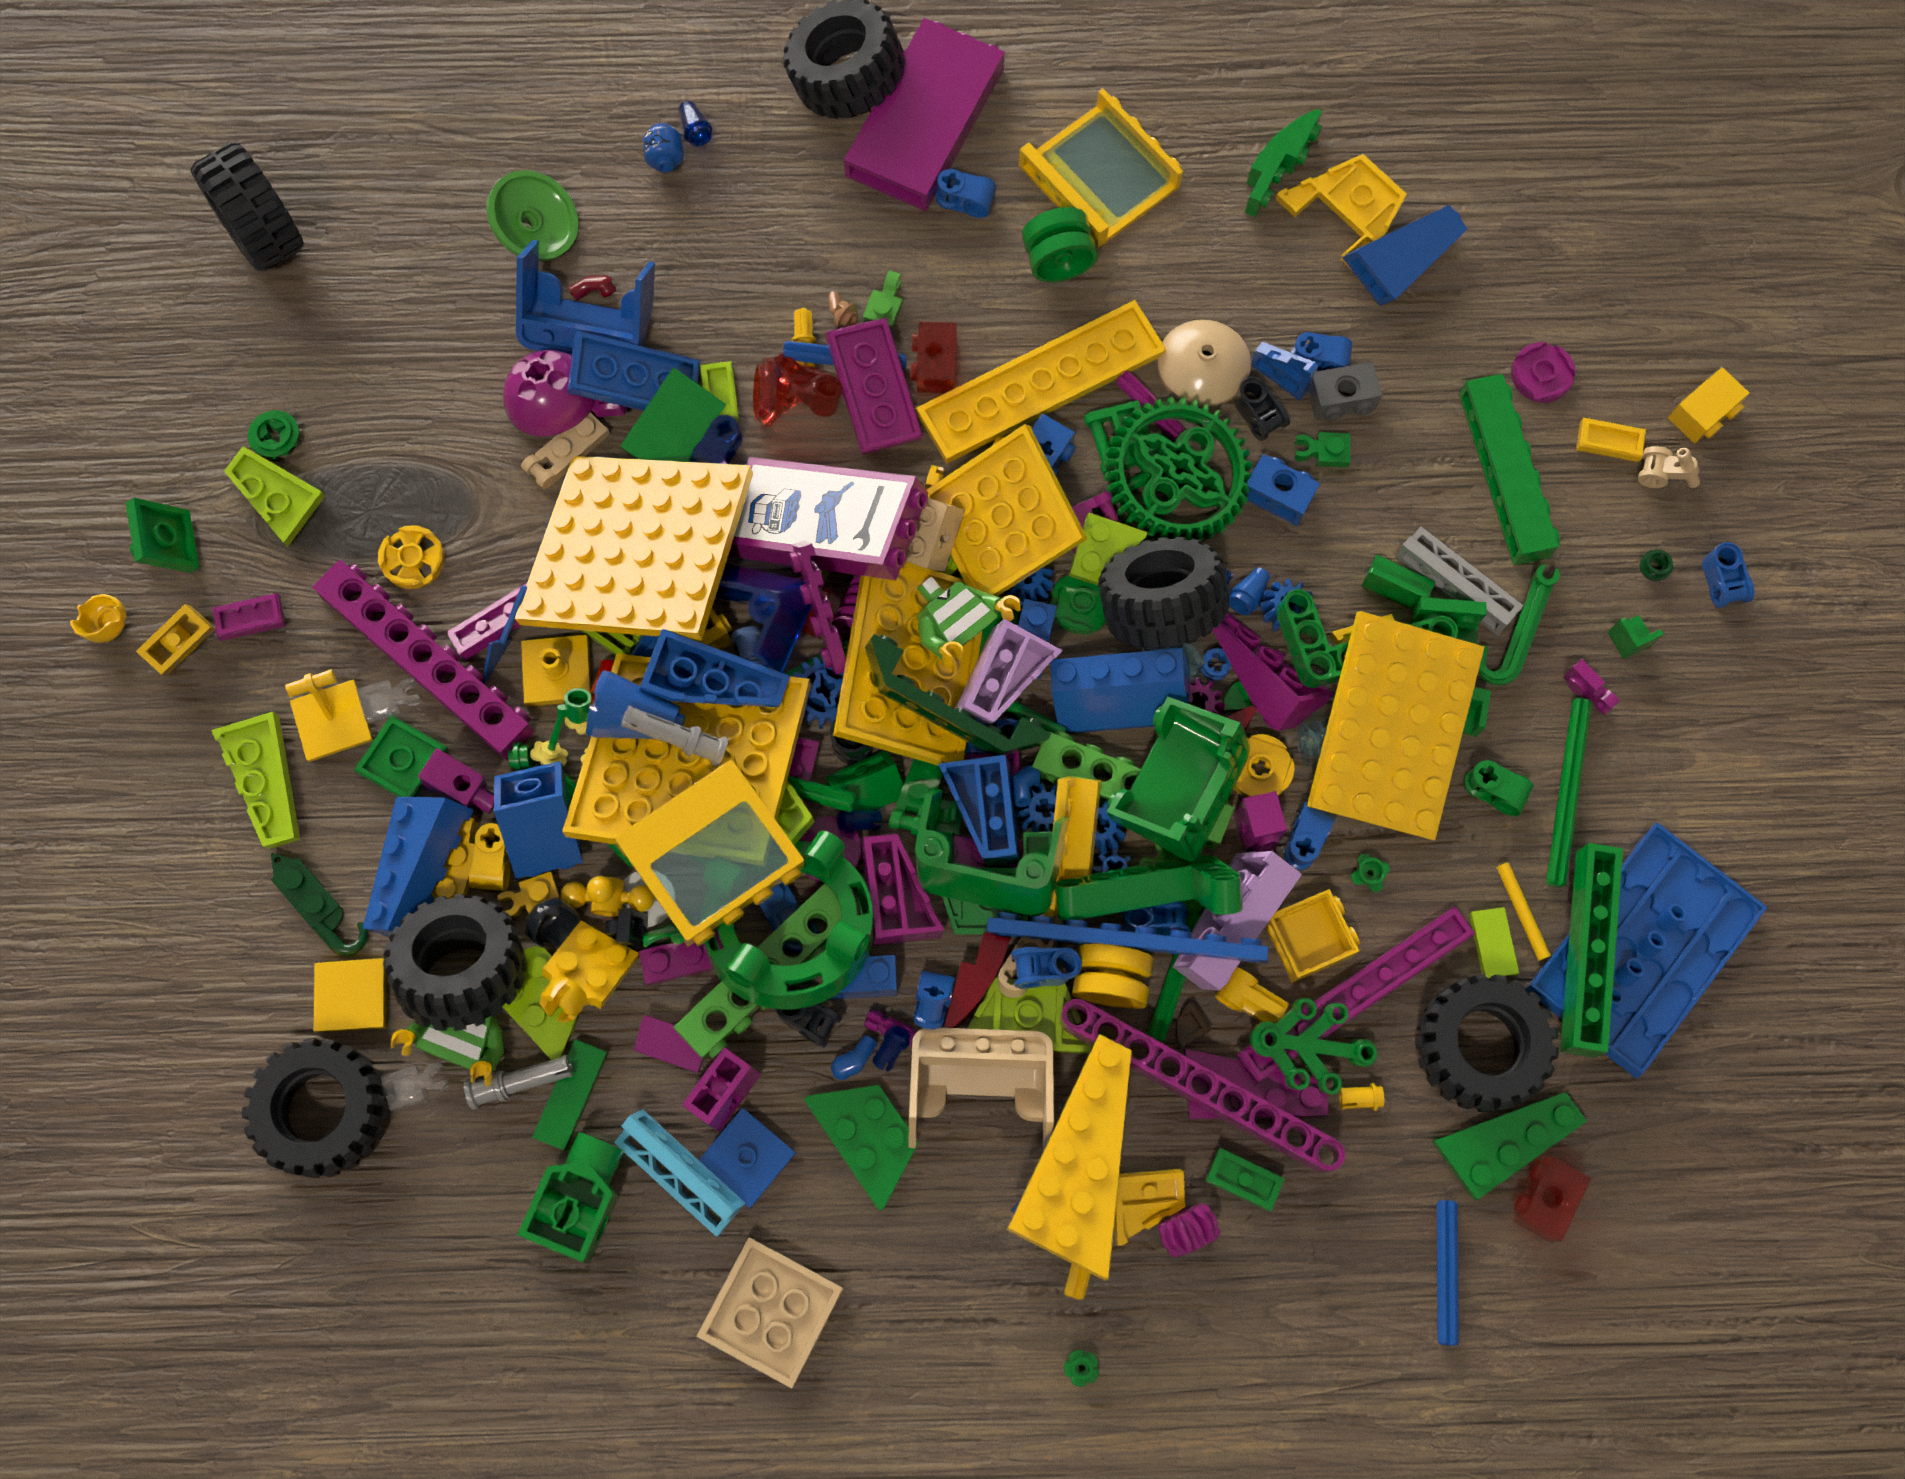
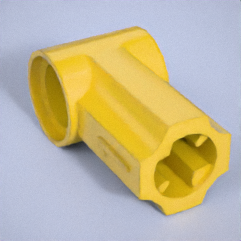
M1238 967L1231 974L1228 983L1215 994V998L1225 1006L1237 1012L1243 1011L1259 1022H1277L1284 1015L1289 1005L1288 1002L1260 986L1254 976Z

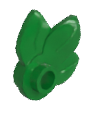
M691 913L683 914L692 926H697L701 923L699 917H692ZM673 922L672 924L652 929L642 936L644 947L665 937H670L671 941L678 945L682 944L684 939Z

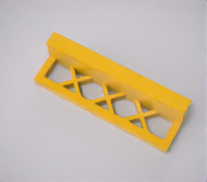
M1071 776L1058 779L1054 823L1062 816L1069 817L1057 882L1067 878L1092 874L1101 780ZM1054 893L1051 907L1044 915H1058L1056 893Z

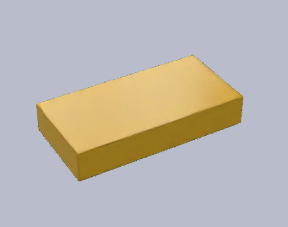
M1583 417L1580 421L1576 450L1639 462L1643 458L1646 429Z

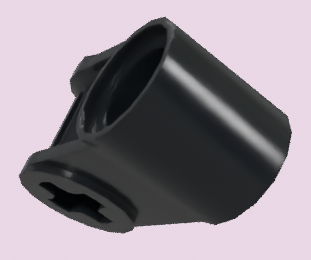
M1249 377L1242 381L1235 396L1234 405L1249 425L1253 435L1259 441L1266 440L1268 434L1279 427L1285 428L1290 425L1287 411L1277 401L1262 379ZM1244 393H1252L1257 399H1248Z
M820 1003L801 1008L799 1013L794 1016H787L781 1009H775L779 1020L822 1048L827 1046L826 1039L835 1024L840 1023L843 1019L836 1012ZM825 1019V1021L823 1022V1024H822V1026L820 1027L819 1031L816 1032V1030L818 1029V1027H819V1025L821 1024L822 1020Z

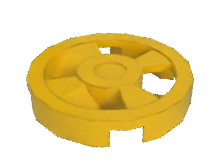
M403 526L399 528L400 532L395 533L391 538L388 535L383 540L378 550V564L384 576L393 585L404 589H419L430 584L439 576L444 566L445 552L440 541L429 529L420 526ZM425 537L434 546L423 551L418 544ZM401 539L403 545L399 549L393 547ZM424 563L431 566V573L425 578L419 570ZM402 566L397 576L390 573L392 570Z

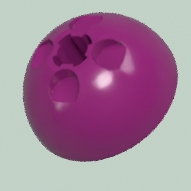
M557 350L536 351L520 359L511 368L503 387V404L508 419L518 430L534 436L557 435L572 429L589 414L595 399L567 393L572 355Z

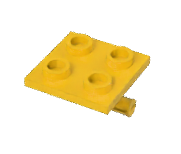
M332 669L316 675L308 673L304 675V679L285 684L290 698L308 691L311 693L290 700L308 762L373 741L356 681L353 679L323 689V686L337 683Z

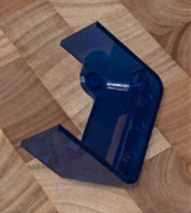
M725 564L715 597L749 604L748 611L750 616L755 621L764 624L753 653L768 668L783 673L811 608V604L805 605L799 586L804 585V581Z

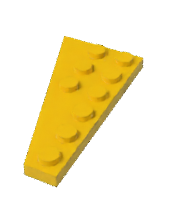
M1099 1034L1007 1230L1106 1281L1109 1276L1131 1050Z

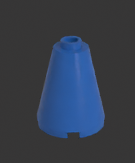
M603 670L595 687L594 694L597 695L594 705H590L586 734L594 738L655 739L641 732L621 726L622 719L629 705L680 726L684 725L685 715L680 714V706L659 696L639 690V685L613 672Z

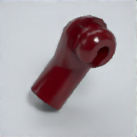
M589 275L568 287V290L574 300L578 301L595 290H599L601 296L606 298L616 292V287L612 284L613 279L608 275Z

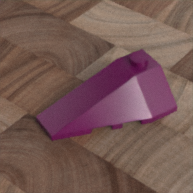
M1229 613L1226 614L1222 623L1217 628L1213 627L1216 638L1252 704L1264 717L1263 720L1269 727L1277 731L1295 728L1332 698L1333 694L1324 686L1310 688L1302 684L1296 670L1283 661L1286 656L1278 649L1274 651L1269 647L1259 644L1261 641L1260 636Z

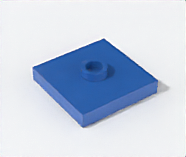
M742 1108L699 1161L751 1209L797 1153Z

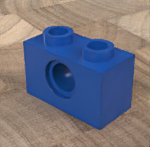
M1263 454L1247 482L1249 492L1245 496L1249 502L1298 527L1320 483L1315 481L1310 474L1303 471L1298 472L1286 466L1281 459L1268 457ZM1282 484L1286 486L1289 491H1280L1276 488L1275 485Z

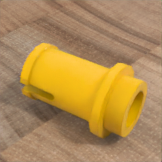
M1370 1083V1087H1341L1339 1091L1341 1110L1371 1108L1372 1111H1377L1378 1107H1384L1383 1087L1376 1086L1375 1083Z

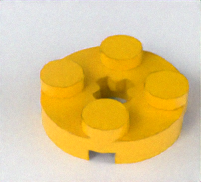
M1264 734L1253 735L1247 738L1250 745L1249 757L1233 790H1236L1244 798L1276 791L1279 796L1288 788L1293 779L1295 770L1293 758H1290V754L1286 751L1287 747L1280 740ZM1259 760L1264 761V767L1269 769V773H1263L1259 776L1255 774L1251 764L1257 765Z

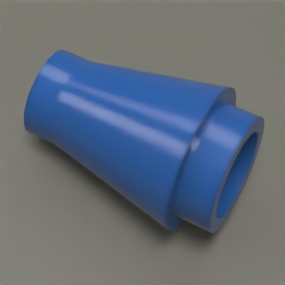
M1254 568L1245 579L1230 591V607L1242 615H1249L1251 612L1256 611L1266 585L1271 578L1269 573L1263 568Z

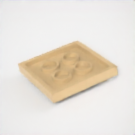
M748 1238L696 1337L782 1384L793 1388L844 1288L761 1243Z

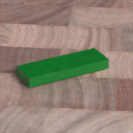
M576 1039L574 1040L568 1054L570 1061L567 1062H572L574 1076L556 1081L532 1138L567 1151L609 1054L608 1052Z

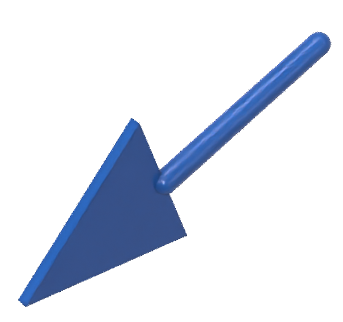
M522 585L500 639L490 642L488 645L483 673L484 679L482 680L484 685L512 641V638H508V635L515 621L517 610L526 594V585Z

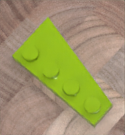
M270 712L211 730L215 740L220 743L224 752L222 756L226 765L231 768L236 782H234L239 794L243 795L248 806V815L262 846L271 849L299 841L300 834L279 715Z

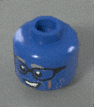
M659 123L651 126L644 133L642 143L647 165L657 169L659 172H670L682 163L684 151L679 131L669 124Z

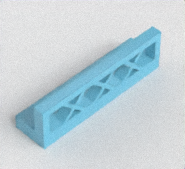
M643 1109L629 1115L621 1127L624 1130L614 1143L624 1150L635 1163L709 1231L718 1237L746 1203ZM632 1136L645 1149L637 1150L627 1139ZM656 1159L672 1173L661 1172L657 1168ZM682 1182L697 1196L689 1197L682 1190ZM708 1206L722 1218L719 1224L708 1215Z

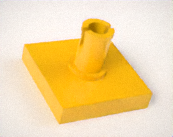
M587 635L521 641L523 691L526 707L564 703L565 694L574 688L585 689L590 693L592 686L589 638Z

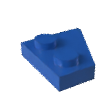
M1262 342L1255 350L1251 361L1252 367L1299 401L1308 392L1318 368V364L1265 342Z

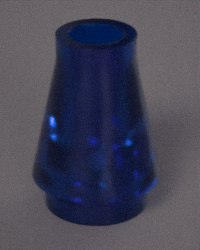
M693 101L681 103L678 110L681 115L684 139L695 147L707 144L712 138V125L699 111Z

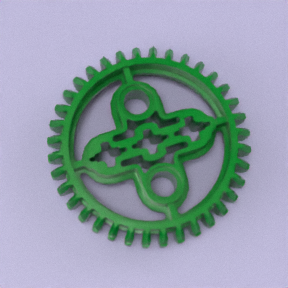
M1173 397L1168 398L1165 405L1161 399H1158L1154 402L1153 407L1146 403L1142 407V411L1138 408L1135 409L1131 414L1132 418L1129 416L1125 417L1122 422L1123 426L1120 425L1116 428V436H1112L1109 441L1112 447L1107 448L1105 456L1110 459L1104 462L1103 467L1110 471L1105 473L1104 480L1112 482L1107 486L1106 490L1116 493L1112 497L1111 503H1121L1122 506L1117 512L1118 515H1123L1127 512L1129 517L1126 519V524H1131L1135 521L1138 523L1137 529L1142 530L1145 528L1149 530L1147 539H1151L1155 533L1159 534L1158 538L1167 536L1170 539L1185 537L1188 541H1191L1193 538L1200 542L1203 541L1204 536L1208 540L1212 539L1215 536V531L1221 534L1226 529L1225 525H1232L1235 521L1234 516L1238 517L1242 513L1240 506H1244L1248 502V498L1245 495L1249 492L1247 482L1252 474L1247 471L1252 468L1253 462L1244 460L1250 455V450L1241 449L1245 444V438L1236 439L1235 436L1239 432V428H1233L1232 430L1228 428L1231 422L1230 418L1222 422L1219 419L1221 415L1220 410H1217L1214 414L1209 413V404H1205L1200 409L1198 408L1197 399L1193 400L1190 406L1187 405L1185 397L1181 398L1177 405ZM1161 420H1182L1200 426L1184 430L1175 443L1160 434L1138 435L1146 426ZM1213 436L1223 447L1231 465L1232 485L1228 496L1225 494L1222 478L1206 466L1214 452ZM1189 441L1197 442L1201 446L1202 451L1193 450L1189 445ZM1128 447L1132 448L1136 466L1151 476L1142 492V500L1146 510L1133 497L1126 483L1124 460ZM1151 449L1156 451L1154 457L1148 454ZM1177 467L1182 470L1180 475L1175 473ZM1203 485L1208 488L1207 493L1201 490ZM1155 491L1164 492L1168 501L1162 502L1158 500L1155 496ZM1182 499L1197 508H1210L1213 506L1219 508L1212 516L1193 524L1171 523L1154 516L1172 513Z

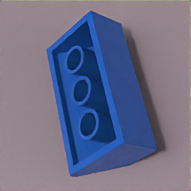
M1183 648L1052 660L1051 692L1057 723L1067 728L1066 734L1155 727L1153 725L1154 714L1158 707L1163 706L1167 697L1190 704L1189 660Z

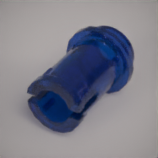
M853 809L850 812L841 810L837 815L838 828L847 834H852L855 830L878 831L881 828L880 823H873V821H882V815L878 809Z
M892 1026L891 1029L885 1031V1040L873 1057V1063L877 1068L884 1070L885 1065L888 1063L885 1070L889 1072L893 1069L902 1050L907 1049L910 1045V1034L907 1030L900 1026Z

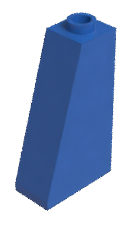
M1448 205L1346 254L1343 260L1381 306L1396 300L1468 228L1462 222L1459 213Z

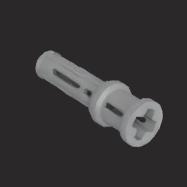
M630 705L627 707L621 723L622 727L641 732L647 736L682 748V752L687 756L694 754L711 760L712 765L717 767L724 756L728 744V738L724 736L719 739L701 732L700 727L691 726L689 729L640 711Z
M564 1055L557 1059L509 1073L501 1070L494 1071L492 1074L493 1082L490 1086H485L484 1078L475 1080L474 1083H471V1078L464 1081L465 1098L472 1110L479 1109L481 1104L498 1099L500 1102H504L511 1097L512 1093L567 1077H573L572 1062L567 1063L570 1061V1057Z

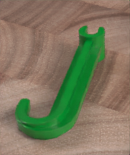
M1542 564L1531 576L1530 590L1499 670L1492 671L1486 666L1488 646L1482 645L1484 646L1478 674L1486 682L1497 686L1507 685L1514 681L1522 671L1552 587L1559 580V569H1555L1551 576L1545 579L1542 573L1546 565Z

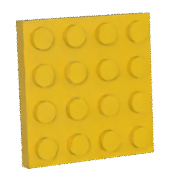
M1026 424L927 489L929 493L928 498L965 510L951 555L966 585L994 596H999L1088 539L1032 428Z

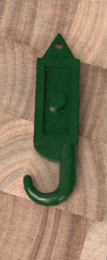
M271 853L274 877L270 880L333 952L343 956L354 955L362 950L368 938L367 930L363 929L364 923L361 921L357 923L359 937L354 943H343L334 932L343 920V908L298 857L291 859Z

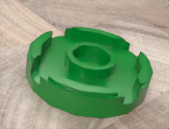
M1068 575L1058 580L1052 590L1050 604L1056 606L1054 619L1060 627L1074 634L1087 635L1095 633L1106 626L1099 586Z

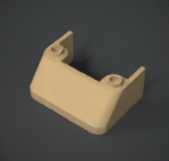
M923 1028L914 1035L912 1043L909 1148H916L917 1117L931 1118L939 1115L945 1108L946 1094L1015 1097V1109L1021 1118L1027 1121L1043 1122L1044 1151L1053 1132L1054 1124L1053 1043L1051 1039L1039 1031Z

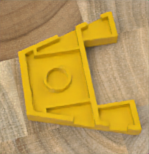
M1361 154L1328 169L1327 173L1314 179L1310 177L1300 182V185L1289 190L1287 188L1277 193L1276 200L1296 217L1316 198H1320L1361 236L1341 256V261L1350 269L1343 260V257L1385 236L1407 194L1364 154Z

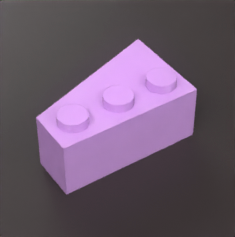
M1004 619L992 628L956 708L969 711L973 714L974 720L984 726L994 723L1020 696L1021 692L1063 650Z

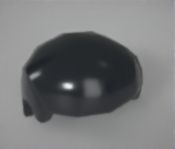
M548 898L535 905L528 914L525 933L541 948L545 946L543 942H550L559 946L578 925L581 916L567 901L561 898Z

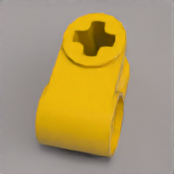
M488 823L481 826L475 835L473 860L469 870L470 888L506 891L510 881V859L499 826L494 823ZM496 835L500 838V841L494 842L493 847L489 846L488 841H494Z

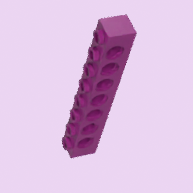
M339 559L312 586L320 598L508 761V751L513 749V744L515 742L525 744L535 733L529 725L532 719L520 707L517 706L514 710L505 703L508 698L497 687L493 685L490 689L481 682L484 677L474 667L469 665L467 668H464L458 662L461 657L450 646L446 644L441 648L435 642L437 636L427 626L422 624L420 627H417L411 621L414 616L404 606L398 604L394 607L388 601L391 596L376 583L371 587L365 581L368 576L353 563L348 567ZM362 592L359 599L350 601L354 593ZM385 612V615L381 620L376 622L373 621V618L377 613ZM409 632L404 641L396 642L399 634ZM432 652V656L428 661L419 662L420 657L424 653ZM456 673L455 678L451 682L442 683L446 674ZM473 693L480 694L475 703L466 704V699L469 695ZM504 714L500 723L496 725L489 724L493 715Z

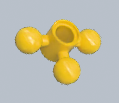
M596 876L588 882L587 888L582 883L573 881L567 883L561 890V899L571 904L574 909L582 907L586 902H592L590 912L600 916H618V910L622 908L623 904H629L632 909L645 912L651 909L655 902V896L648 886L638 885L633 887L630 892H624L625 881L613 877Z

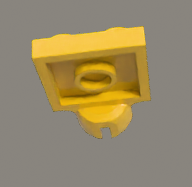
M580 921L542 969V976L550 981L541 993L540 1005L542 1009L552 1017L557 1009L561 1007L563 1012L559 1015L557 1021L563 1023L573 1021L583 1007L587 1005H593L601 1009L638 961L639 953L625 945L616 943L617 940Z

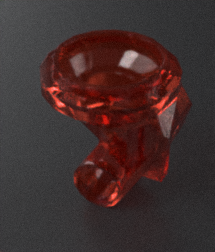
M784 354L774 358L765 357L762 363H758L755 368L753 382L754 420L759 421L761 428H771L785 412L799 402L805 403L814 414L820 417H830L837 411L842 393L841 382L827 373L818 371L816 367L801 366L794 359L785 357Z

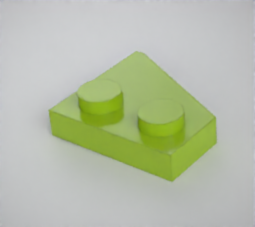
M1088 513L1082 528L1088 539L1077 546L1068 576L1098 586L1101 572L1105 565L1110 563L1112 557L1117 553L1122 554L1124 549L1130 546H1138L1146 538L1148 532Z

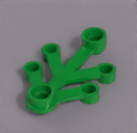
M1308 998L1296 1000L1293 1003L1292 1009L1277 1022H1261L1252 1029L1250 1043L1253 1050L1260 1056L1271 1057L1284 1074L1287 1086L1295 1090L1305 1089L1309 1085L1310 1077L1306 1070L1294 1066L1284 1049L1297 1052L1318 1081L1319 1090L1324 1094L1338 1093L1342 1087V1081L1337 1074L1329 1073L1316 1054L1347 1058L1351 1065L1356 1067H1368L1375 1062L1377 1057L1375 1045L1367 1039H1354L1349 1044L1317 1039L1334 1024L1346 1022L1348 1019V1009L1341 1003L1329 1004L1325 1008L1324 1014L1298 1036L1285 1034L1300 1019L1307 1020L1315 1016L1317 1011L1316 1004ZM1303 1003L1308 1006L1306 1015L1301 1013L1300 1008ZM1334 1008H1338L1340 1011V1016L1337 1020L1333 1017ZM1267 1033L1272 1035V1043L1269 1046L1265 1043ZM1364 1047L1368 1051L1366 1059H1363L1361 1056V1050ZM1296 1073H1299L1301 1076L1299 1085L1294 1083V1075ZM1329 1077L1333 1080V1087L1330 1090L1326 1087V1080Z

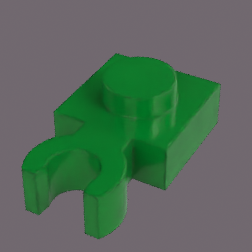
M1319 432L1316 440H1313L1308 435L1296 436L1294 445H1303L1307 450L1296 451L1294 460L1304 462L1313 457L1316 458V466L1348 468L1350 464V434Z

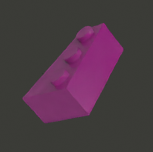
M898 834L864 837L861 850L865 882L873 909V946L941 938L945 930L930 904L926 891L924 892L918 882L916 871Z

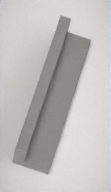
M1420 527L1413 536H1410L1395 556L1416 573L1435 581L1434 587L1449 599L1487 602L1486 616L1480 623L1497 636L1524 606L1423 527ZM1422 539L1431 546V551L1418 542V540ZM1445 561H1450L1451 563H1453L1456 566L1457 571L1454 570L1447 563H1445ZM1470 581H1476L1477 583H1479L1482 586V590H1480ZM1496 601H1502L1504 604H1506V605H1507L1508 607H1510L1512 610H1511L1510 612L1507 611L1504 607H1502V606H1501L1500 604H1498Z

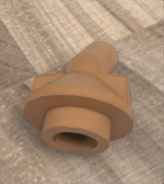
M831 292L828 295L830 312L834 316L835 328L840 329L855 325L858 320L857 306L854 303L841 301L838 292Z

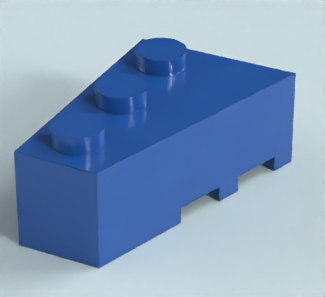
M1006 755L938 764L987 867L1019 863L1021 858L1011 769Z

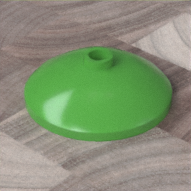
M514 171L503 176L489 193L487 200L489 225L499 242L513 254L518 256L532 240L539 241V262L550 261L563 255L573 244L578 232L577 210L566 190L552 178L535 171ZM522 221H526L530 228L526 227Z

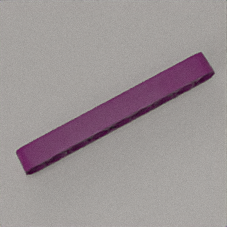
M1072 999L1063 1007L1059 1017L1060 1025L1068 1034L1093 1047L1098 1037V1028L1110 1026L1116 1033L1114 1042L1128 1049L1130 1044L1140 1043L1146 1049L1147 1055L1143 1060H1137L1131 1056V1069L1320 1173H1328L1341 1167L1344 1163L1345 1150L1342 1144L1300 1119L1084 1000ZM1071 1009L1081 1010L1085 1015V1022L1081 1025L1071 1024L1067 1019V1012ZM1161 1061H1173L1177 1066V1075L1175 1077L1165 1076L1160 1070ZM1194 1077H1201L1207 1081L1209 1088L1207 1094L1200 1095L1192 1089L1191 1082ZM1226 1094H1232L1238 1098L1240 1106L1237 1112H1230L1224 1107L1223 1098ZM1258 1111L1269 1115L1271 1125L1268 1130L1260 1129L1256 1125L1254 1117ZM1289 1129H1295L1300 1132L1302 1136L1300 1147L1296 1148L1288 1143L1286 1134ZM1321 1146H1326L1333 1152L1334 1159L1331 1165H1325L1320 1161L1318 1152Z

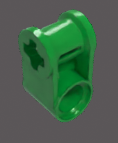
M1490 760L1479 762L1472 770L1467 772L1463 780L1464 788L1471 796L1492 805L1506 815L1514 817L1521 815L1534 787L1528 778L1513 773Z

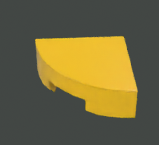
M934 465L930 467L926 480V490L943 479L945 472L943 467Z

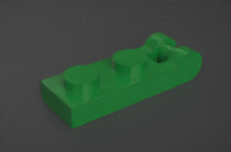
M913 759L897 804L892 811L889 828L895 830L904 828L911 830L912 835H918L925 794L935 789L940 790L944 775L938 765ZM906 812L916 814V817L907 816Z

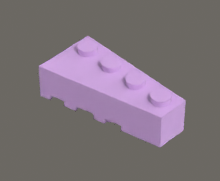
M1273 851L1236 853L1229 867L1240 874L1243 910L1235 914L1219 915L1205 908L1192 931L1191 939L1205 940L1206 934L1226 936V942L1239 944L1241 943V938L1257 939L1302 874ZM1179 954L1173 968L1203 990H1221L1228 983L1231 974L1241 961Z

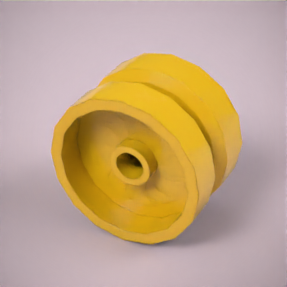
M1080 945L1078 955L1082 961L1081 969L1086 973L1075 976L1072 996L1086 1002L1126 1009L1146 1008L1150 988L1139 980H1145L1152 975L1154 957L1139 950L1115 945Z

